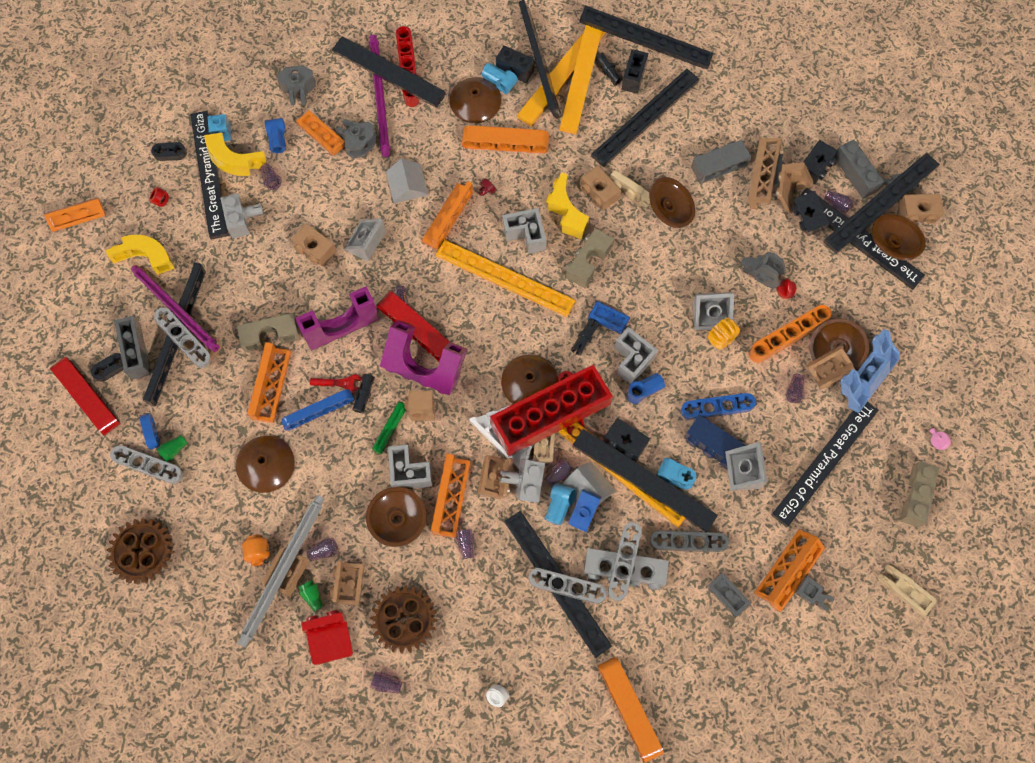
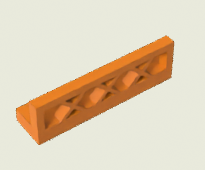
M467 181L465 186L459 183L456 184L423 237L422 243L436 250L440 248L471 198L473 183Z
M265 342L247 413L251 420L274 423L291 350L275 348L273 343ZM276 353L284 354V361L277 365L274 361ZM278 369L281 374L280 379L273 383L270 375ZM274 388L276 396L268 401L265 397L266 391ZM269 405L272 409L270 418L260 416L262 409Z
M446 453L431 527L432 534L456 538L471 463L469 460L455 458L454 454ZM455 463L466 465L465 471L459 476L453 471ZM458 481L461 485V491L453 495L450 491V485ZM454 500L458 505L457 510L449 514L446 510V504ZM448 519L454 524L452 533L441 531L442 524Z
M798 530L754 592L755 595L768 601L775 610L782 612L804 577L825 550L820 539L807 532ZM802 537L808 539L805 545L798 547L797 543ZM796 553L794 561H786L789 555ZM785 570L782 577L775 578L778 571ZM773 586L774 589L769 596L763 593L767 587Z

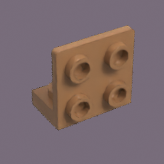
M804 162L782 164V171L779 172L780 187L777 188V198L780 199L782 207L785 208L786 212L791 214L794 190L813 187V179Z

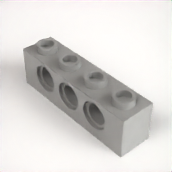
M588 548L583 575L588 576L587 579L599 581L600 578L608 579L610 583L617 553ZM622 554V555L625 556V557H631V556H632V555H629V554ZM636 556L629 586L640 587V584L648 585V589L652 590L664 588L667 581L669 561ZM603 562L608 563L611 570L608 572L602 571L600 564ZM619 566L617 568V574L620 577H626L627 575L621 573V566ZM641 569H648L651 577L644 578L640 573ZM614 578V582H618V584H620V581Z

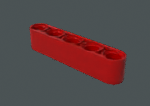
M401 26L396 30L399 66L417 76L411 29L407 26ZM402 90L404 102L407 106L415 107L419 104L420 99Z
M389 291L376 305L378 309L394 323L399 320L415 327L412 339L436 360L440 361L443 348L450 341L396 294Z
M67 356L50 367L53 374L104 436L121 424Z

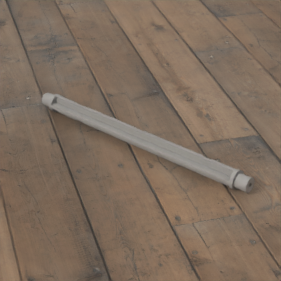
M316 495L314 501H311L243 628L237 644L246 648L248 642L255 635L322 508L323 497Z

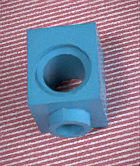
M226 114L208 116L209 133H222L224 141L232 140L231 125Z

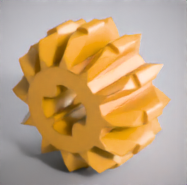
M728 317L712 327L707 339L714 347L720 350L726 348L727 345L735 340L740 333V328Z

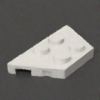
M491 411L477 418L472 417L470 423L507 459L512 458L513 465L519 470L521 458L529 459L533 445L508 457L490 425V416L499 411Z

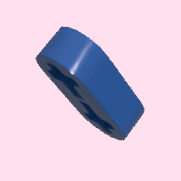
M152 414L141 415L140 423L149 450L160 447Z

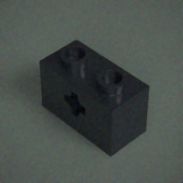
M503 45L496 57V67L505 72L507 70L513 72L519 81L527 83L534 72V58Z
M631 50L621 90L638 94L649 53Z
M820 139L803 161L813 179V184H816L819 179L822 181L828 172L826 171L827 167L831 168L837 160L835 155L838 150Z
M816 191L794 199L792 210L795 216L799 215L801 220L799 226L802 232H806L807 236L829 227L828 219ZM807 211L813 213L811 218L809 215H806Z
M616 418L605 435L603 442L637 462L651 438ZM625 439L629 440L626 444L622 443Z

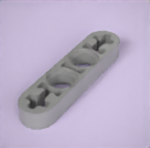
M157 309L154 318L161 329L195 366L199 368L207 367L211 362L208 351L169 309ZM161 314H163L164 316L167 315L168 321L170 322L169 325L164 319L160 318ZM173 327H180L182 332L179 335L171 334V329ZM185 341H193L194 347L185 349L183 347ZM198 351L202 357L205 356L206 361L200 360L198 362L199 359L195 352Z
M119 445L111 450V459L119 465L170 484H177L183 479V471L176 465ZM117 453H124L126 456H129L128 460L123 457L119 458ZM142 457L143 463L140 466H134L135 458ZM159 463L161 465L159 472L152 473L151 467ZM165 470L172 473L176 472L178 475L171 479V476L166 474Z
M635 522L627 523L622 531L608 588L610 599L616 602L622 601L627 595L642 530ZM631 527L635 528L634 531L637 534H634L632 541L623 542L624 539L627 541L629 539V532H626V530H630ZM623 547H631L633 555L631 557L623 556L621 552ZM619 566H624L628 569L626 577H620L617 574ZM614 578L618 581H626V585L624 583L621 584L620 591L623 594H620L618 597H615V593L612 592V589H616L618 582H614Z
M540 568L533 569L529 574V583L533 587L594 604L602 603L607 596L604 586ZM540 573L541 578L547 579V575H550L548 587L544 586L546 582L542 580L539 583H535V579L532 576ZM554 578L562 579L563 587L555 589L552 586V580ZM573 584H581L583 592L581 594H574L571 589ZM587 585L591 586L589 591L595 592L596 589H600L603 597H599L597 600L594 599L595 595L588 593V597H584Z

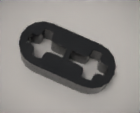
M180 142L157 143L151 148V153L158 161H173L184 159L187 155V150Z
M114 353L95 364L91 369L92 377L99 382H103L123 371L121 354ZM117 359L120 360V365H119V366L116 365V361H115V360H117ZM100 369L103 370V371H102V372H103V375H102V376L99 375V371H98V370H100Z

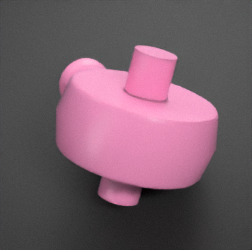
M935 428L930 430V433L933 435L931 443L934 448L945 450L950 446L951 439L947 433L937 432Z

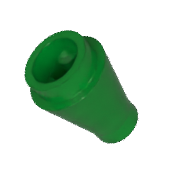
M180 435L159 445L160 447L156 450L165 462L168 460L172 461L188 443Z
M313 580L298 587L299 595L313 612L324 606L318 585Z

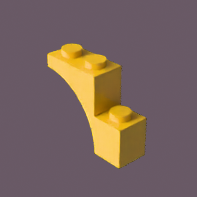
M561 172L559 179L555 178L553 192L548 194L546 200L548 210L563 215L560 222L562 233L582 240L589 223V216L578 211L570 202L566 192L568 174Z

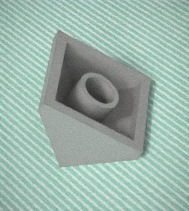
M400 159L386 171L393 203L428 196L420 163Z
M381 218L361 220L344 250L369 261L386 233L383 220Z
M734 292L696 294L692 302L695 330H711L722 319L728 317L733 320Z
M761 442L725 451L730 489L732 491L761 489L767 483Z
M592 461L578 467L561 484L576 489L574 501L576 504L583 488L602 497L599 505L616 492Z

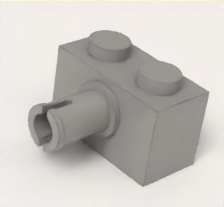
M238 193L220 198L227 230L232 239L249 235L250 230L247 220L249 217L264 214L261 203L244 207Z
M521 458L519 472L501 470L500 475L507 476L508 478L500 477L499 481L500 483L517 484L515 498L518 500L539 503L545 463Z

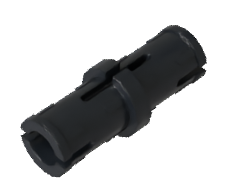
M603 52L599 53L595 57V61L601 67L603 74L609 77L614 86L621 83L623 78L616 71L615 65L606 58Z
M588 319L583 331L578 333V339L573 347H571L573 353L579 347L576 355H582L586 345L592 341V335L599 326V323L596 321L591 327L594 319Z
M363 374L359 389L356 390L357 396L352 408L354 412L361 414L365 412L368 398L371 397L372 384L375 380V377L370 374Z

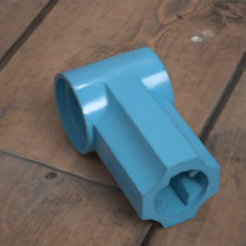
M487 63L482 71V77L495 84L499 91H503L504 94H508L518 82V78L513 72L508 70L505 72L492 63Z
M556 483L552 488L551 503L544 519L561 526L568 507L575 501L576 489Z

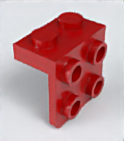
M339 610L327 612V616L320 618L318 615L306 618L305 622H301L302 631L307 634L312 664L320 665L353 655L347 619L343 612L339 613Z

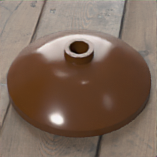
M480 77L467 78L460 81L452 89L450 107L452 112L465 122H486L498 113L501 107V93L496 85L487 79Z
M670 177L659 178L652 184L649 191V199L655 215L664 224L673 228H684L689 225L695 216V204L687 188L679 181Z
M886 214L880 216L872 226L874 242L882 252L892 258L913 260L919 257L925 249L926 240L923 232L914 222L903 216Z
M837 318L828 320L817 327L811 336L809 344L810 356L813 361L836 348L837 344L841 343L855 370H858L863 365L869 353V341L865 331L858 324L851 320Z
M531 354L522 355L510 361L501 377L503 393L512 404L558 382L557 372L553 365L545 358ZM528 375L533 376V379L528 380L526 377Z
M260 436L250 440L242 447L236 459V473L239 480L245 487L258 493L273 492L284 486L291 478L295 467V458L291 448L285 441L275 436ZM265 458V462L260 464V459Z
M391 487L382 490L371 500L366 511V524L370 534L379 543L389 547H402L415 541L424 530L427 519L426 509L421 498L415 492L403 487ZM400 516L401 521L398 523L394 522V518Z

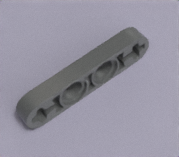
M656 531L651 535L649 541L652 548L664 551L723 552L729 545V540L725 534L710 532ZM659 535L662 540H667V535H670V546H667L668 542H662L659 546L653 539H656ZM681 536L684 539V545L681 547L676 546L673 541L674 537ZM695 537L703 538V547L695 546L693 542ZM708 537H711L710 541H716L720 538L724 544L721 545V548L718 547V544H710L711 548H708Z

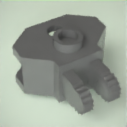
M301 65L285 67L277 74L281 90L289 94L291 106L296 103L295 97H300L301 103L306 104V96L316 87L313 71Z
M345 118L342 123L348 129L345 131L337 126L335 131L345 139V148L348 156L352 159L364 157L376 145L374 125L369 121L352 123Z
M771 252L758 255L757 258L744 257L741 262L745 273L753 275L755 280L772 289L780 285L781 282L778 276L786 272L784 260Z

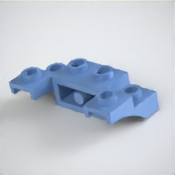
M883 329L879 335L876 334L873 338V352L858 371L852 369L848 375L843 376L840 382L842 394L847 396L848 408L857 413L862 410L900 360V352L892 342L891 332Z

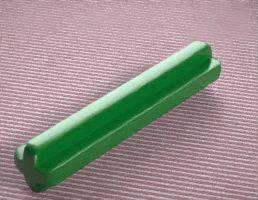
M399 401L396 404L372 447L375 453H383L406 411L405 403Z

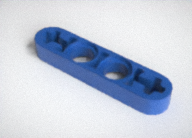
M349 389L340 391L282 418L281 423L285 431L292 430L329 413V411L332 412L353 402L354 397Z
M743 393L691 400L683 404L681 415L687 420L696 419L698 415L707 418L749 412L755 407L756 399L752 394ZM744 399H747L749 402L751 401L748 407L746 404H739L737 409V403H742ZM724 401H730L733 405V408L730 410H726L723 407L722 403ZM698 404H700L701 414H699V410H694L692 414H689L688 411H685L688 406H690L691 409H697ZM704 404H712L714 411L706 412L703 408Z

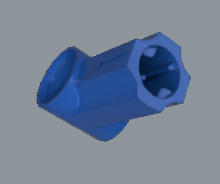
M284 119L265 120L271 153H283L286 150Z
M655 373L641 381L633 382L627 391V400L632 404L640 403L644 398L666 387L664 379L661 375ZM632 390L639 391L641 395H634Z

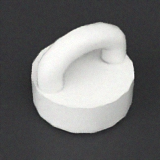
M495 684L487 691L486 697L491 705L502 707L509 698V692L503 686Z

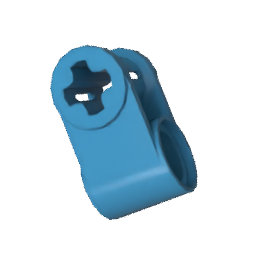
M669 458L663 459L656 475L667 483L685 490L693 487L697 477L693 469ZM685 476H689V480L687 482L684 481Z

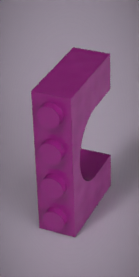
M367 286L349 294L352 305L345 313L329 320H319L312 310L295 318L311 351L380 320L374 300Z
M397 320L390 326L380 367L385 368L388 372L397 373L407 380L416 381L424 387L433 388L441 394L450 395L456 388L467 348L449 342L443 348L438 367L433 369L424 368L414 361L410 353V344L415 327Z

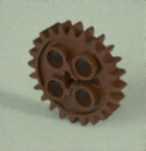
M142 518L140 523L139 520L134 519L133 525L126 522L125 529L118 527L121 532L120 534L113 533L116 539L115 541H109L113 546L106 549L112 555L106 557V559L113 561L108 566L112 569L115 568L112 573L119 575V579H126V582L130 584L134 581V584L137 585L142 580L143 583L147 584L148 578L153 581L156 580V573L161 576L163 575L162 568L169 569L166 562H172L173 560L168 556L175 553L169 547L175 544L168 541L172 538V535L166 534L168 529L162 528L161 523L155 524V521L152 519L148 522L145 518ZM135 537V542L129 545V540ZM155 537L154 544L149 546V540ZM129 557H132V558H133L132 563L127 566V565H126L127 559H128ZM153 557V562L147 566V559Z
M407 585L404 586L403 591L396 586L395 593L388 589L389 596L386 597L384 594H381L383 601H375L379 606L378 609L372 608L376 616H372L370 619L376 623L370 627L377 629L373 636H381L378 643L386 642L384 648L388 649L392 646L393 653L396 652L397 648H399L401 654L404 653L405 648H407L409 653H412V647L414 646L420 650L419 643L427 645L425 638L432 639L429 631H436L432 623H436L438 620L432 618V616L437 611L430 610L434 603H427L430 598L428 595L422 598V590L416 594L414 586L410 591H408ZM410 602L417 603V609L414 612L407 611V605ZM390 607L397 608V613L393 617L387 616V610ZM403 614H405L406 617H412L417 614H422V617L420 618L407 619L406 624L404 625L400 621L392 623L390 625H386V622L402 619ZM415 622L421 623V630L417 633L411 631V625ZM394 627H400L401 634L393 638L391 630Z

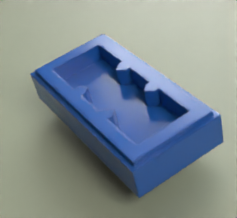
M596 301L588 319H594V322L597 321L600 325L622 334L630 317Z
M583 488L568 524L587 532L602 497Z

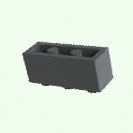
M855 139L839 146L835 155L836 161L862 199L878 192L884 180Z
M742 140L732 141L724 147H717L706 154L695 156L691 168L699 183L703 184L748 166L751 155Z
M134 316L114 320L124 373L132 380L151 375L141 324Z

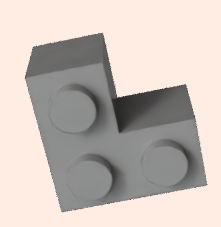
M538 208L502 215L506 241L524 238L528 254L546 250L547 240Z
M627 327L615 343L614 349L626 357L619 365L617 374L632 384L653 362L658 352L654 346L629 327Z
M408 445L388 447L391 487L407 489L433 487L429 462L411 464Z

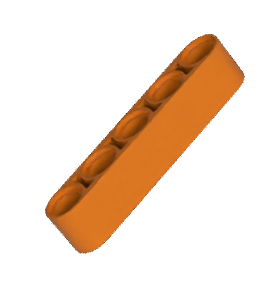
M468 125L463 128L462 146L466 149L487 150L488 148V150L523 151L544 154L548 152L549 133L545 130Z
M819 305L758 340L750 349L749 358L755 363L763 362L814 332L822 323L830 319L832 315L831 309L826 305ZM817 314L823 315L824 318H820ZM802 323H806L809 327H804ZM786 332H791L794 336H789ZM771 341H776L778 346L773 345ZM755 350H760L763 355L757 354Z
M615 656L597 665L619 713H622L620 715L629 733H631V738L643 762L647 763L664 754L662 746L618 658Z

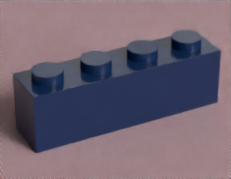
M698 415L684 436V439H686L690 446L700 448L705 456L711 459L715 458L725 469H728L725 451L747 446L701 415Z

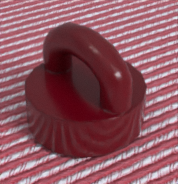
M483 178L479 182L482 187L478 192L479 196H484L487 193L493 195L496 192V187L488 179Z

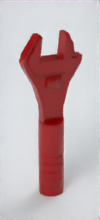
M356 374L343 379L310 378V385L341 387L346 390L349 389L353 393V391L359 389V387L354 386L355 380L361 381L362 378Z

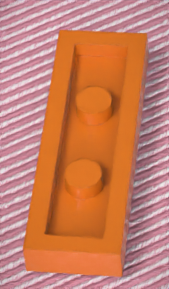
M310 110L296 121L300 128L332 156H335L345 147V141Z
M98 197L45 213L44 216L51 231L54 232L106 216V212Z

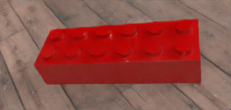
M593 364L491 415L490 425L508 457L611 405L613 395Z

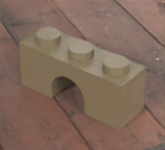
M596 228L592 234L588 233L584 240V246L577 249L575 253L576 258L573 262L570 261L565 268V271H567L566 278L584 289L595 274V267L589 264L587 259L596 256L604 260L614 243L613 237Z
M282 313L277 317H264L260 321H247L242 325H238L237 329L241 348L245 353L263 349V338L271 332L278 334L282 344L301 340L295 315L293 313Z
M922 461L912 466L908 485H911V492L906 502L903 503L900 522L918 528L927 523L940 467Z

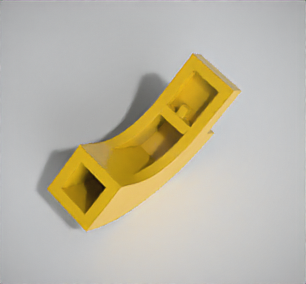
M222 133L204 135L210 159L219 169L236 176H250L249 169H260L267 166L264 151L248 154L234 153L225 145Z
M145 235L121 237L123 244L114 245L110 249L105 250L113 264L133 256H144L149 259L157 275L175 268L171 257L164 247L155 239Z

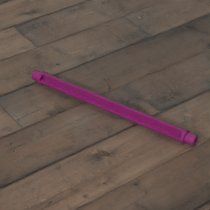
M370 35V51L380 56L377 35ZM373 74L380 150L383 157H389L391 147L388 137L382 78Z
M138 265L132 266L131 271L134 273V276L177 316L208 349H211L213 352L219 350L220 346L216 339L212 338L143 268Z

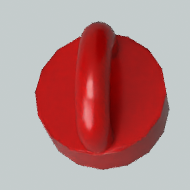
M155 187L149 197V202L159 207H164L169 200L168 193L160 187Z
M787 278L781 281L777 287V293L783 299H790L796 293L797 287L793 281Z

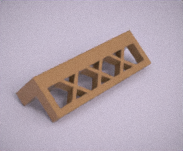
M760 138L748 197L750 209H758L759 203H771L782 138ZM769 144H777L776 148L769 152ZM771 158L774 161L773 164L766 167L767 159ZM768 173L771 178L763 183L764 175ZM765 189L768 192L767 197H760L761 190Z

